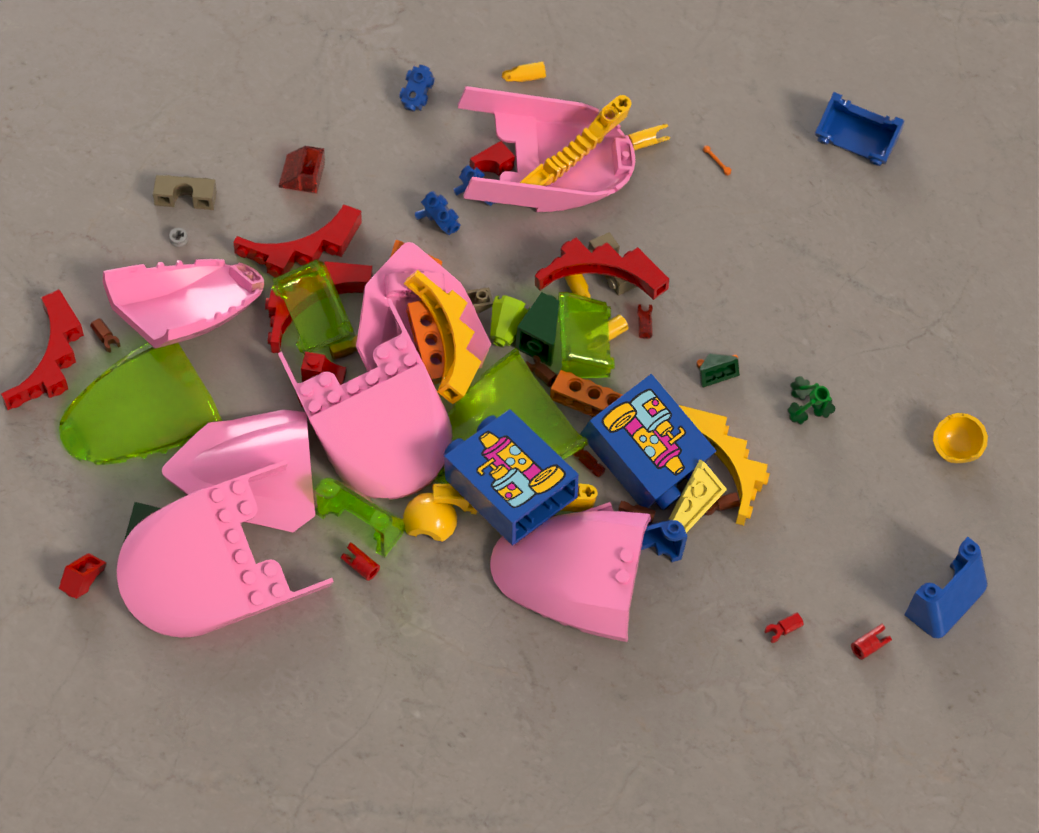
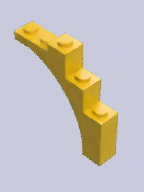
M417 270L406 279L404 285L422 299L437 324L443 342L445 357L444 373L437 392L454 404L465 396L482 362L466 349L474 331L459 320L468 302L453 290L446 293Z
M679 405L716 449L714 454L722 461L731 474L740 501L736 524L744 526L746 518H751L753 507L749 506L750 500L754 501L757 491L761 492L762 486L768 483L770 473L766 472L768 464L747 459L749 449H746L747 440L727 436L729 426L726 425L727 417Z

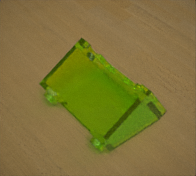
M314 260L272 279L274 283L272 285L273 291L277 297L280 296L284 299L299 336L296 345L300 353L303 352L304 355L305 352L313 353L355 336L351 322L324 262Z
M558 292L561 370L572 372L580 378L610 377L611 369H615L614 357L610 356L608 318H611V306H607V302L569 292Z
M325 478L313 489L315 514L324 519L327 514L333 513L339 517L344 510H347L368 523L376 531L373 534V539L377 541L376 553L384 558L405 531V523L400 516L346 483L332 478Z

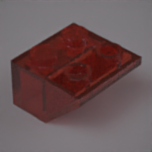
M303 146L287 154L279 188L317 193L325 165L324 148Z

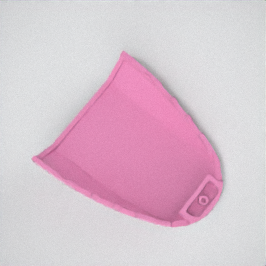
M196 259L194 264L183 265L182 261L179 260L172 266H164L163 262H158L157 266L152 268H146L144 264L103 271L102 280L112 310L155 349L209 333L229 322L256 300L264 288V279L254 268L240 262L236 265H227L224 259Z
M620 511L568 513L552 516L513 546L502 536L493 548L490 567L494 582L509 599L526 609L539 613L545 618L548 617L564 626L568 625L585 633L628 642L630 604L643 537L647 525L651 521V516L644 513Z

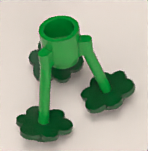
M802 376L796 377L795 382L790 384L792 397H799L800 400H804L809 395L810 401L804 406H799L796 402L791 403L787 411L792 422H797L801 425L804 421L808 420V414L805 410L811 406L814 408L813 413L817 417L823 416L828 418L830 414L835 412V406L832 404V398L826 387L819 386L818 383L810 385L809 380H804Z

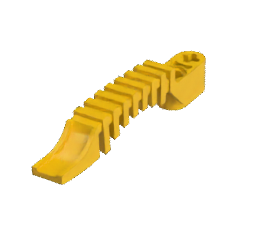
M625 95L617 96L601 110L588 129H583L581 136L579 134L574 142L572 140L569 143L568 148L565 146L562 153L559 151L556 156L553 155L551 158H547L544 165L540 164L519 183L547 186L557 181L558 177H562L564 172L570 170L571 166L574 167L577 161H581L584 155L586 156L590 150L596 147L597 143L600 144L603 141L604 136L628 116L631 107L630 98Z
M433 484L434 503L453 504L460 507L464 512H471V514L478 512L451 484ZM578 484V498L560 511L583 512L593 508L598 494L597 489L589 484Z

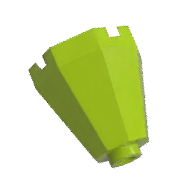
M503 295L501 299L499 296H495L492 305L490 338L493 340L494 345L503 348L513 343L517 336V327L531 308L530 306L527 310L524 308L525 303L521 300L507 295Z

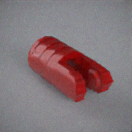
M350 542L347 548L356 558L353 559L344 553L340 558L367 581L373 579L379 572L380 565Z
M880 624L851 644V649L857 658L863 660L892 641L890 636L883 637L880 641L876 637L877 634L886 629L883 624Z

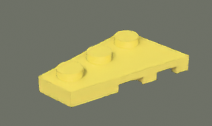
M699 460L669 517V520H676L682 523L686 533L727 490L704 461Z

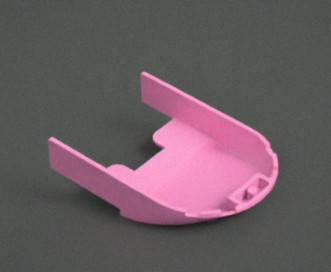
M466 86L458 103L459 109L494 114L497 137L503 142L515 143L517 172L505 171L500 175L499 180L471 177L464 192V199L534 207L536 212L561 211L596 202L617 192L629 181L634 171L635 152L628 135H624L620 129L621 126L618 124L604 136L600 144L597 143L596 147L590 150L589 154L584 155L581 161H577L574 167L571 166L568 172H564L563 176L558 177L557 181L551 183V185L539 186L519 183L540 164L544 165L547 158H551L553 155L556 156L559 151L562 153L565 146L568 148L569 143L572 140L574 142L576 136L579 134L581 136L583 129H588L597 117L599 109L579 102Z
M391 299L387 300L388 305L402 333L374 349L373 358L378 366L377 368L342 385H339L337 378L331 372H323L302 383H297L283 353L280 352L278 355L308 419L339 478L349 488L351 487L361 495L374 499L389 498V500L417 493L438 476L437 474L444 465V452L449 444L452 443L453 433L449 416L399 314Z
M287 460L191 493L152 513L130 532L119 554L117 582L125 605L136 619L149 629L163 635L179 638L195 637L320 591L333 584V578H330L296 592L290 591L282 568L277 561L270 559L255 563L240 524L254 518L258 510L249 483L286 470Z

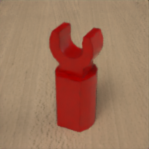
M796 612L777 622V625H768L764 632L765 634L770 631L774 632L776 635L770 641L775 643L781 635L785 636L802 627L804 622Z

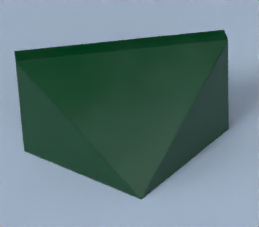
M709 354L700 367V379L703 388L740 376L739 362L736 356Z

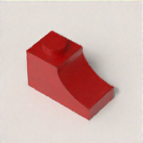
M499 141L471 157L470 167L474 170L477 167L482 172H492L500 176L503 172L511 171L514 168L515 155L502 141Z
M305 352L301 366L302 382L323 372H331L337 378L339 385L344 383L347 372L346 367L329 361L326 355Z
M90 553L84 555L65 567L58 589L65 592L69 597L76 599L89 591L96 577L105 570L107 563Z

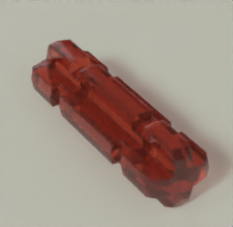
M577 443L572 447L571 453L575 457H579V460L589 470H593L592 473L596 477H601L605 473V467L601 463L598 464V460L587 450L584 451V447L581 444Z

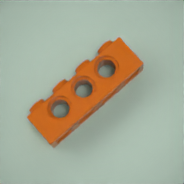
M423 301L408 303L406 313L415 348L433 384H439L442 381L445 365L444 347L439 329ZM428 320L431 325L424 326L420 321ZM433 339L436 344L428 345L425 340ZM437 358L441 363L435 365L430 359Z
M560 370L550 391V400L595 417L622 396V394L613 391L609 387H602L591 380H585L572 372H565L563 370Z

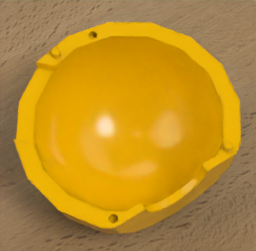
M965 413L947 415L946 418L939 422L933 435V442L937 453L950 463H966L980 458L987 447L988 441L985 426L977 418Z
M432 492L422 493L409 501L403 513V526L408 535L417 537L419 534H426L434 540L442 542L453 534L457 526V514L453 504L434 503Z

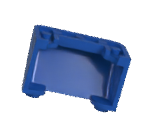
M833 92L815 132V136L818 138L817 141L826 145L828 143L870 159V162L874 165L881 166V164H886L904 128V120L898 117L890 120V116L886 115V117L851 104L850 100H847L846 103L845 100L841 99L843 95Z
M676 520L648 524L644 533L641 550L655 547L658 556L666 554L670 557L671 562L682 560L687 540L684 526Z
M969 537L961 543L956 558L950 564V567L954 568L955 571L952 580L943 589L934 583L923 584L915 592L904 614L933 638L944 637L983 595L987 588L988 582L980 547Z

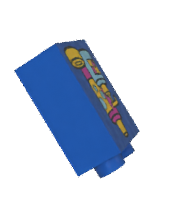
M652 374L593 417L580 433L582 438L637 504L646 508L651 507L654 503H657L662 510L669 507L682 494L676 486L686 478L689 481L699 460L706 463L716 452V449Z
M511 409L498 418L494 415L488 416L478 426L477 433L465 441L461 438L454 440L444 452L445 480L512 546L578 498L579 474Z

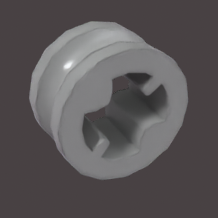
M174 228L169 234L170 242L175 247H182L188 242L187 232L183 228ZM177 235H181L180 240H176Z

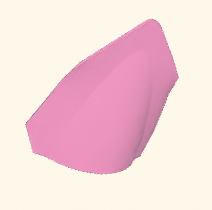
M411 242L404 243L376 272L364 288L356 348L366 370L370 371L378 367L373 358L374 349L402 333L387 300L391 299L414 344L406 307L408 303L422 301V299L405 286L404 282L417 270L446 293L453 290L468 302L459 320L474 331L466 349L482 361L478 369L482 368L491 346V341L463 285L417 245ZM428 320L420 321L424 326L431 325ZM433 339L425 340L428 345L436 344ZM437 358L430 359L435 365L441 363Z
M278 410L235 420L210 422L199 430L162 468L163 477L189 495L203 488L207 489L287 460L286 470L249 483L258 510L255 517L245 521V523L295 532L315 516L306 412Z

